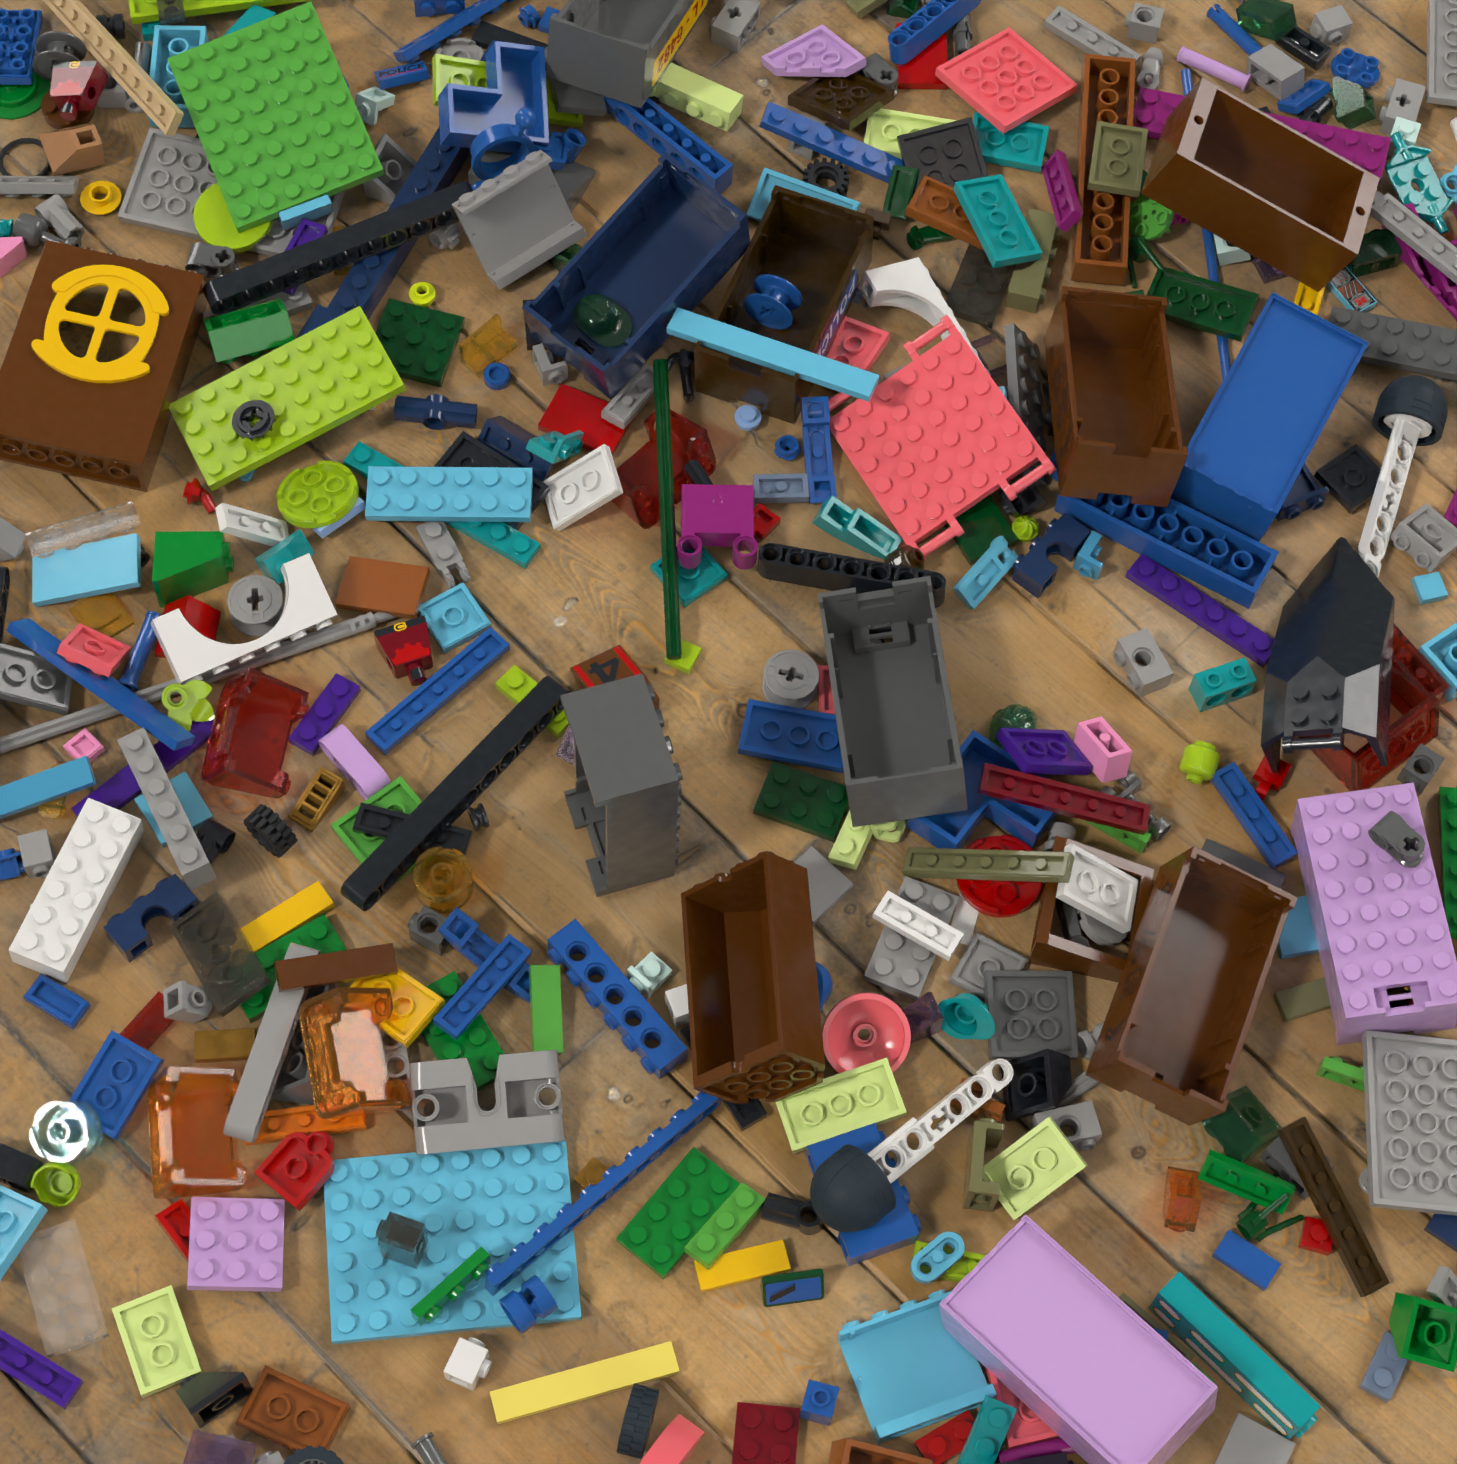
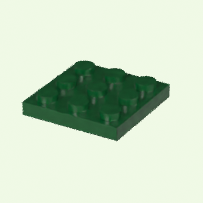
M389 298L375 333L401 378L441 387L465 325V317Z

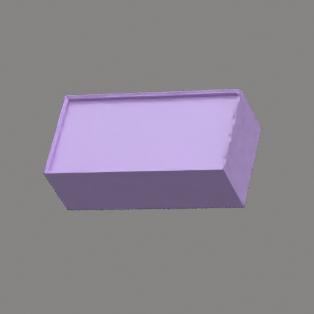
M1026 1214L996 1244L990 1253L957 1284L952 1292L939 1303L943 1328L1088 1464H1165L1215 1410L1218 1387Z

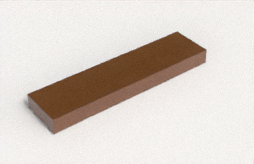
M393 943L279 960L274 963L279 993L392 975L398 972Z

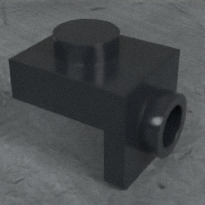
M1035 483L1019 492L1017 498L1013 501L1008 499L1004 491L1000 492L1003 501L1000 502L1002 508L1008 516L1013 515L1015 518L1030 515L1047 504Z

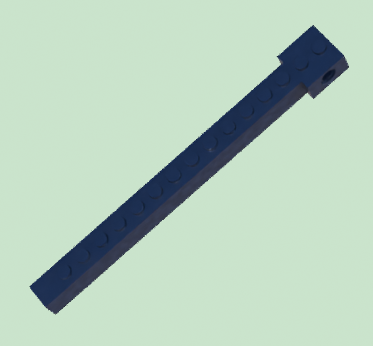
M492 40L480 61L486 62L485 54L496 40ZM439 127L388 210L451 186L468 158L470 148L440 145ZM418 238L354 263L328 307L317 304L297 338L358 306L362 308L369 320Z

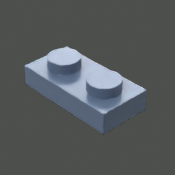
M754 474V504L808 502V474Z
M1386 1331L1382 1335L1359 1386L1360 1389L1386 1403L1390 1401L1408 1359L1398 1357L1393 1336Z

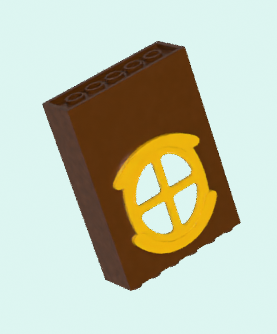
M46 240L0 369V460L147 492L172 416L169 406L177 400L203 320V312L207 307V300L203 293L205 285L204 275L193 270H180L165 264L148 263L142 259H130L115 253L108 254L94 251L88 247L80 248L61 241L53 242ZM99 285L108 287L102 310L98 316L84 315L65 309L72 298L80 292ZM120 291L131 292L141 303L145 313V323L143 326L125 324L110 319ZM61 322H73L91 326L95 329L88 351L84 357L74 356L64 346L59 334ZM114 331L139 338L136 346L121 358L110 362H98L96 360L105 332Z

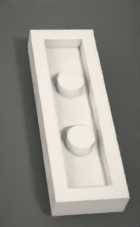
M221 503L215 508L220 532L272 547L289 536L286 521L226 503Z
M890 891L886 892L872 917L947 961L950 960L964 936V933Z

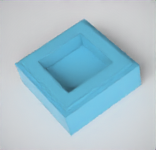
M1439 572L1413 577L1411 583L1420 605L1445 600L1448 597Z

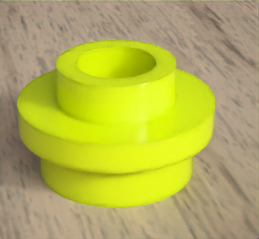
M427 282L415 283L409 290L411 302L422 307L431 305L436 296L434 287Z

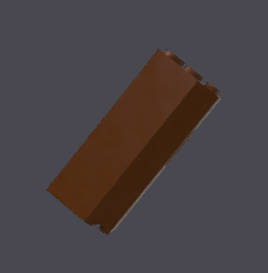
M763 851L745 862L736 864L735 867L730 869V874L718 873L713 878L696 884L691 889L681 893L694 1089L734 1104L748 1103V1098H765V1102L781 1101L823 1083V1071L825 1070L807 868L782 858L771 851Z

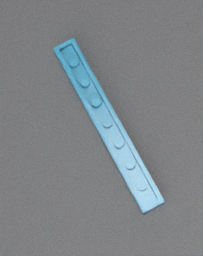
M678 307L667 326V334L694 343L701 341L702 346L791 376L797 373L800 379L868 402L879 381V375Z

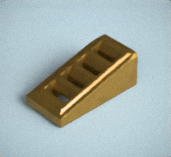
M320 767L289 814V819L313 833L345 791L344 780L324 767ZM323 783H326L327 785L331 786L332 789L326 787L325 785H323ZM319 791L326 795V798L323 799L315 793ZM311 800L312 802L319 805V809H316L315 807L308 804L309 801ZM303 809L314 815L312 820L301 814Z

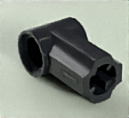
M212 818L205 820L197 833V837L210 864L214 862L219 854H224L228 851L236 836L234 831Z
M768 1192L761 1216L762 1220L798 1229L805 1235H814L823 1226V1221L819 1217L813 1223L802 1221L801 1217L805 1213L811 1212L817 1216L810 1200L803 1202Z

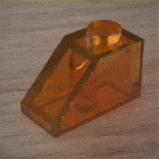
M1168 1166L1163 1203L1164 1227L1176 1232H1195L1202 1201L1199 1179H1197L1198 1171Z

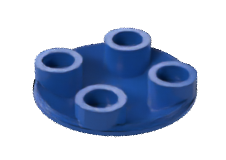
M1350 48L1342 49L1340 54L1335 56L1331 62V71L1336 79L1352 88L1365 89L1372 87L1378 82L1380 77L1379 61L1377 58L1356 53Z

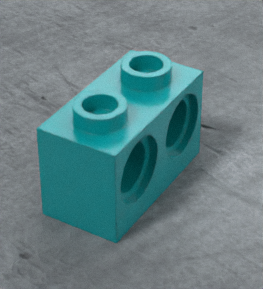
M1244 657L1194 674L1189 691L1199 712H1203L1250 696L1257 680Z

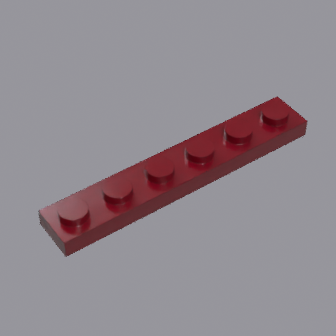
M984 763L982 766L977 791L979 794L1144 835L1147 832L1151 807L1149 804Z

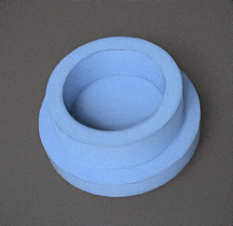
M743 405L736 410L734 420L740 429L751 431L760 424L761 413L755 406Z

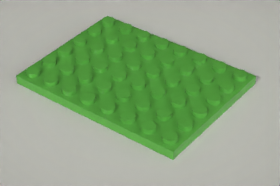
M311 1L167 58L238 233L278 218L281 211L324 195L330 197L385 174Z

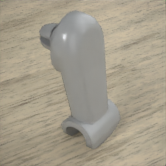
M1151 47L1143 56L1142 61L1144 62L1136 79L1139 89L1143 87L1155 90L1159 85L1160 65L1163 63V55L1159 48Z

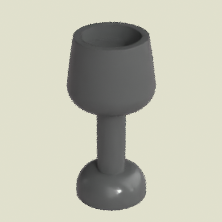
M27 213L19 215L12 230L14 237H23L25 245L31 248H36L43 242L46 243V240L53 242L61 241L80 248L82 245L81 239L77 237H70L65 241L48 233V224L43 218Z

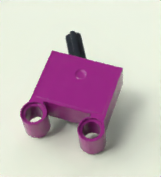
M692 459L684 465V469L694 484H682L681 538L677 544V561L679 565L686 569L697 567L702 559V546L733 547L732 561L737 568L743 570L752 568L756 564L758 544L754 538L753 485H714L698 460ZM685 550H693V551H695V552H694V553H686V552H684V551H685ZM745 550V551H749L750 553H749V554H742V553H740V551Z

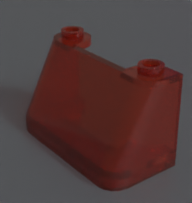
M251 667L230 678L225 683L219 697L201 770V781L216 787L274 799L286 795L291 781L289 780V774L281 769L292 724L299 719H303L307 714L309 692Z

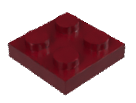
M737 1402L732 1464H796L800 1408Z

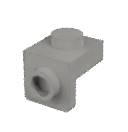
M1439 1266L1426 1292L1435 1302L1457 1308V1277L1450 1268Z

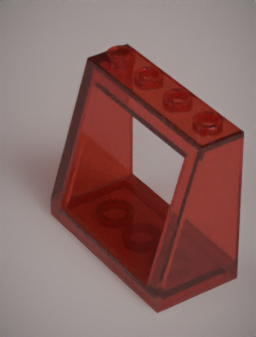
M1392 665L1390 703L1403 716L1389 726L1388 765L1381 767L1378 757L1369 742L1355 753L1345 745L1342 751H1333V748L1311 749L1317 758L1349 791L1369 789L1411 757L1420 743L1425 746L1438 736L1440 700L1394 665ZM1332 735L1301 736L1298 738L1331 737Z

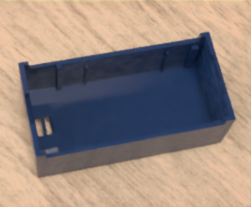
M666 152L658 159L659 165L533 302L528 300L522 307L531 336L540 344L543 343V346L558 358L562 357L582 373L585 380L610 400L617 395L670 336V334H667V326L676 308L692 312L743 256L750 243L747 214ZM578 342L581 346L588 350L591 353V355L588 354L585 350H583L580 346H577L575 343Z

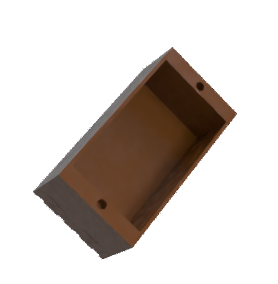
M1201 78L1166 118L1141 194L1319 292L1358 255L1380 178L1210 81Z

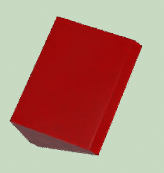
M190 595L165 605L163 615L179 608L186 621L197 632L216 641L221 616L219 610ZM157 640L155 657L166 658Z

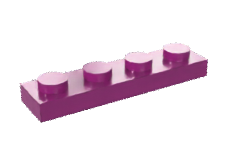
M1057 149L1041 168L1057 226L1062 231L1067 232L1072 225H1075L1080 220L1083 213L1066 154Z

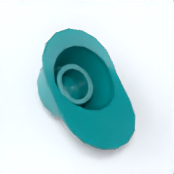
M961 993L953 998L942 1000L936 1006L935 1017L938 1025L945 1033L956 1039L985 1040L990 1039L995 1033V1022L988 1011L987 1005L975 995Z

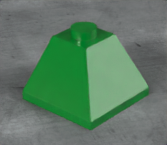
M1396 1292L1389 1325L1398 1357L1454 1372L1457 1362V1308Z

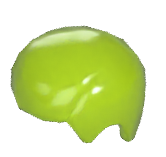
M50 1161L34 1173L31 1188L35 1189L40 1202L47 1203L53 1207L67 1206L78 1197L81 1188V1178L75 1167L67 1162Z

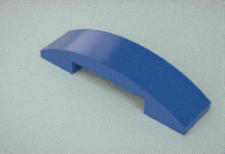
M828 396L801 398V422L805 473L808 474L809 503L822 504L832 495L837 498L831 451Z
M456 907L438 929V932L475 967L479 968L499 944L478 928L479 924ZM525 962L503 988L530 1004V965Z

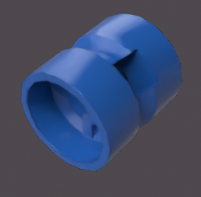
M536 1275L521 1284V1291L516 1292L513 1290L499 1300L504 1313L520 1334L536 1325L537 1317L545 1318L558 1309L553 1296Z

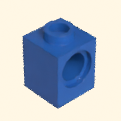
M809 1379L799 1418L830 1426L839 1387Z

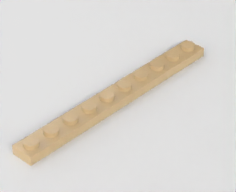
M43 0L70 31L82 40L91 54L164 134L174 136L184 113L81 1Z

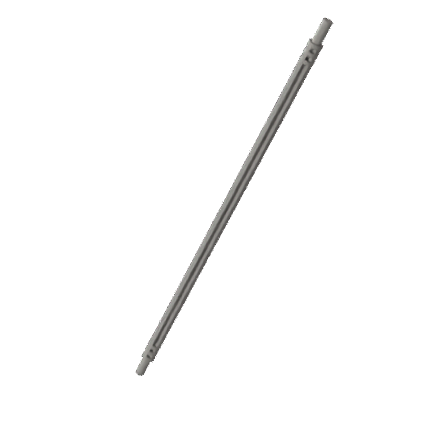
M368 612L319 631L308 633L307 636L292 642L290 639L281 642V647L266 653L262 649L255 652V658L243 664H240L238 660L228 664L230 669L217 675H213L211 671L202 675L204 682L209 684L329 642L376 628V624L397 617L383 612L374 614ZM175 678L134 693L150 704L162 699V692L166 686L178 682ZM174 692V693L171 694V696L176 695V694H179V693H178V692ZM104 702L0 737V754L120 714V712Z

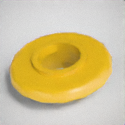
M96 181L83 189L80 195V202L88 213L106 215L118 208L121 203L122 194L114 183ZM98 194L107 195L101 200L94 199Z

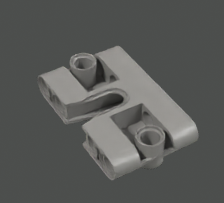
M557 1050L499 1055L495 1079L496 1105L490 1111H483L478 1105L477 1086L467 1058L409 1064L416 1155L565 1141ZM549 1088L556 1093V1100L552 1105H544L539 1101V1093L543 1089ZM426 1099L433 1101L435 1105L433 1114L428 1117L421 1116L418 1112L419 1103Z

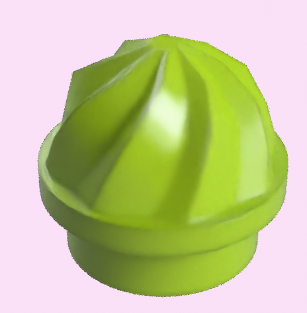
M1029 515L1020 516L1014 520L1012 530L1017 536L1018 541L1030 542L1038 535L1039 525L1036 519Z

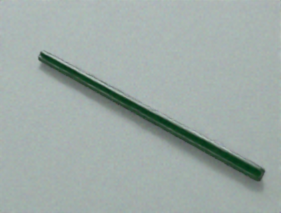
M663 358L653 361L666 658L668 660L681 659L682 649L668 361Z

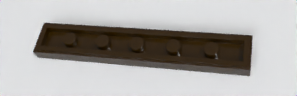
M1301 1117L1276 1130L1360 1297H1365L1389 1284L1390 1282L1306 1117Z

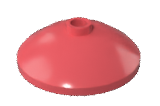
M857 993L842 999L830 1010L822 1028L824 1054L838 1073L884 1058L888 1059L893 1073L905 1060L911 1043L910 1026L903 1011L892 1000L876 993ZM861 1029L868 1030V1035L865 1038L858 1036Z

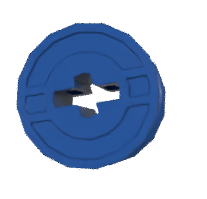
M769 274L759 275L754 280L753 285L756 294H750L744 299L746 312L752 319L763 326L778 330L787 329L791 326L793 320L790 311L796 310L802 304L801 293L793 284L781 277Z

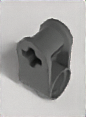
M873 53L866 58L867 66L855 73L894 89L895 98L897 95L895 83L898 80V72L886 63L879 54Z
M195 242L191 246L185 270H193L203 274L204 277L216 279L239 270V267L235 262V254L231 248Z
M1389 811L1368 830L1372 841L1390 854L1403 867L1413 868L1421 863L1425 848L1424 839L1406 824L1397 813Z

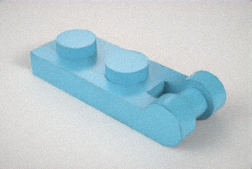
M1003 536L995 538L990 543V548L953 587L954 592L968 609H975L1019 557L1014 550L1008 548V542Z

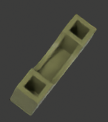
M1029 208L1026 222L1043 253L1040 260H1035L1028 268L1013 271L1005 307L1036 314L1038 303H1044L1047 290L1042 288L1043 282H1049L1052 269L1047 267L1048 261H1054L1057 247L1052 246L1053 241L1058 242L1061 229L1058 228L1053 213Z

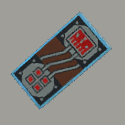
M1347 267L1343 268L1326 285L1346 309L1367 312L1375 308L1377 301Z

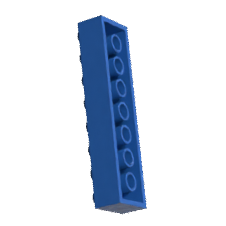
M1098 493L1096 500L1064 497L1058 494L1054 508L1055 512L1061 515L1067 513L1083 526L1140 555H1146L1156 563L1247 609L1253 603L1279 553L1170 498L1167 507L1131 504V496Z

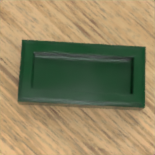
M893 164L882 212L890 213L893 219L908 221L909 216L904 214L915 193L919 169Z

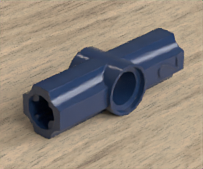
M439 394L429 395L426 399L397 396L394 405V420L423 423L425 427L433 430H441L446 426L475 429L478 405L452 402Z

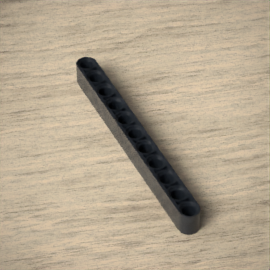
M468 182L454 184L213 279L204 285L203 293L213 314L223 315L459 222L460 220L452 204L458 201L459 197L474 190Z
M551 676L544 677L345 880L340 894L362 911L372 908L436 842L442 833L446 831L447 826L452 825L563 711L564 707L562 706L560 695L572 691Z

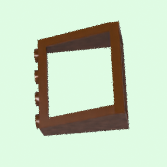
M1055 836L1050 852H1064L1065 846L1073 843L1138 879L1140 885L1128 949L1129 955L1155 880H1152L1154 869L1077 841ZM1043 882L1028 963L1119 982L1126 960L1050 934L1058 883Z

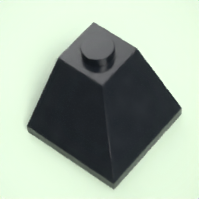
M1047 1048L1008 1061L1013 1068V1078L1003 1088L1004 1105H1006L1005 1120L1010 1122L1056 1108L1072 1086L1070 1056ZM1001 1068V1075H1002V1079H1003V1077H1004V1071H1003V1069Z
M202 1372L198 1376L193 1374L184 1379L176 1392L199 1428H202L251 1394L253 1389L244 1372Z

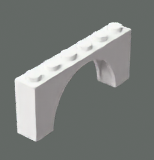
M919 257L865 271L858 288L864 293L863 296L869 307L894 306L903 308L923 317L933 327L941 322L940 319L947 314L981 362L976 349L972 347L964 329L960 327L952 309L948 307L940 289L936 287L928 269L923 265ZM947 330L940 336L944 340L951 334Z
M308 553L284 563L280 568L286 590L283 612L275 627L254 641L242 644H226L211 640L197 632L186 621L179 608L152 619L150 624L177 682L183 684L191 680L203 681L202 675L211 671L213 675L220 674L230 669L228 664L238 660L240 664L254 659L255 652L262 649L266 653L281 647L280 642L290 638L293 642L307 636L306 630L316 626L317 631L332 625L331 620L337 616V613L310 554Z

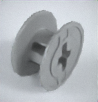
M251 575L241 578L233 584L227 597V605L233 625L239 632L248 636L261 637L267 634L279 621L284 608L281 588L274 580L263 575ZM255 601H260L258 602V610L253 611L255 609Z
M787 649L774 654L764 666L762 691L765 699L769 703L801 709L806 708L813 702L817 694L819 670L816 662L808 654L799 650Z

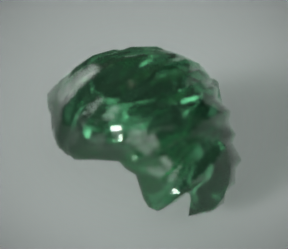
M1012 704L1004 709H999L993 715L990 723L989 740L1004 749L1003 745L996 738L1000 728L1038 729V719L1035 712L1027 706Z

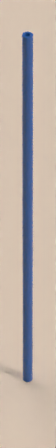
M1188 68L1181 70L1184 96L1193 88L1191 70ZM1202 228L1208 278L1220 283L1213 233ZM1216 335L1223 381L1231 368L1228 339Z

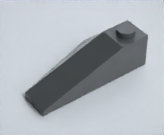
M335 984L310 988L298 1020L301 1022L300 1027L294 1037H292L289 1046L290 1050L282 1065L271 1097L272 1100L315 1105L336 1096L339 1088L338 1082L341 1065Z

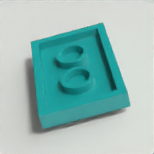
M974 112L973 124L984 162L1040 173L1049 126L1023 122L1003 134L980 113Z

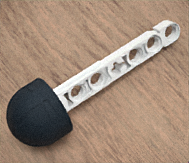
M1419 375L1400 377L1388 384L1378 399L1372 419L1373 427L1381 435L1388 438L1389 442L1359 542L1358 554L1377 577L1380 573L1382 566L1380 561L1384 558L1415 448L1416 446H1429L1437 443L1442 437L1447 419L1448 408L1442 389L1431 379ZM1398 447L1400 448L1402 454L1401 460L1398 456ZM1391 471H1393L1395 476L1394 483L1391 480ZM1378 518L1381 522V530H1379L1377 527ZM1371 542L1374 545V554L1370 551Z
M996 1059L986 1063L976 1071L977 1075L966 1079L918 1119L911 1118L868 1154L853 1145L847 1144L842 1146L827 1158L813 1175L810 1186V1198L817 1216L827 1226L840 1232L861 1231L880 1221L896 1206V1197L891 1183L935 1148L934 1143L988 1101L992 1094L999 1092L1009 1084L1013 1078L1011 1064L1004 1059ZM995 1065H999L1004 1071V1077L1001 1081L996 1080L992 1075V1069ZM973 1082H978L983 1088V1094L980 1098L975 1097L971 1092ZM952 1099H957L962 1105V1111L959 1115L953 1114L950 1110ZM944 1116L946 1119L936 1125L937 1129L932 1130L930 1127L933 1123L932 1120ZM910 1133L915 1134L919 1139V1146L916 1150L910 1149L907 1145V1136ZM887 1151H892L897 1156V1164L894 1168L889 1167L885 1162Z

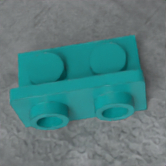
M580 430L567 435L557 431L548 432L529 439L525 449L551 464H555L576 456L580 452L583 445L581 439L584 433Z

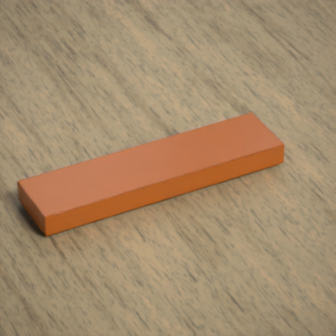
M364 1098L268 1110L265 1113L255 1142L245 1141V1145L280 1142L292 1132H302L308 1136L317 1131L334 1135L367 1130Z

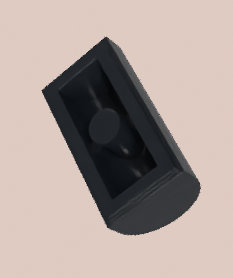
M1292 22L1277 36L1275 41L1277 46L1315 71H1318L1323 66L1332 50Z

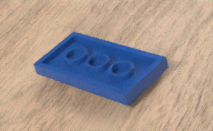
M748 699L738 754L844 773L835 715Z

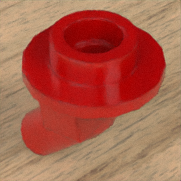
M194 478L192 483H186L183 497L187 498V504L190 505L201 500L208 514L216 511L215 508L217 506L211 495L202 488L197 478Z

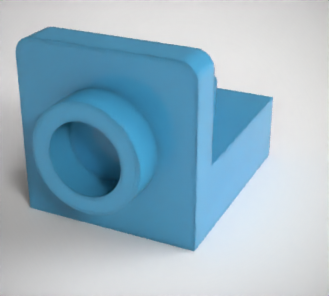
M1092 531L1079 551L1073 568L1082 576L1097 580L1103 568V563L1096 560L1102 550V547L1099 546L1102 535Z

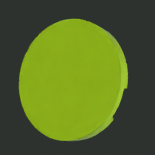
M218 183L210 186L201 194L195 204L193 213L194 224L199 237L209 245L229 247L234 253H241L252 249L265 235L269 234L273 225V220L238 233Z
M318 461V464L301 470L297 468L285 477L276 495L278 508L283 518L294 526L301 528L328 526L342 519L351 511L358 499L359 487L355 476L347 466L335 461Z

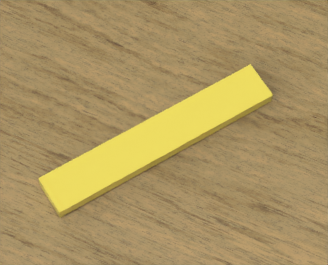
M669 1341L490 1391L489 1393L498 1425L633 1387L634 1383L643 1384L679 1374L680 1370L672 1342Z

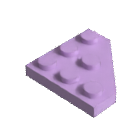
M823 24L761 56L762 65L775 76L847 77L867 66L866 58Z

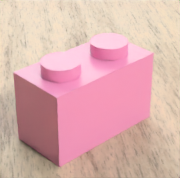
M1102 716L1079 722L1074 743L1093 765L1091 771L1102 783L1126 777L1132 755L1130 747Z

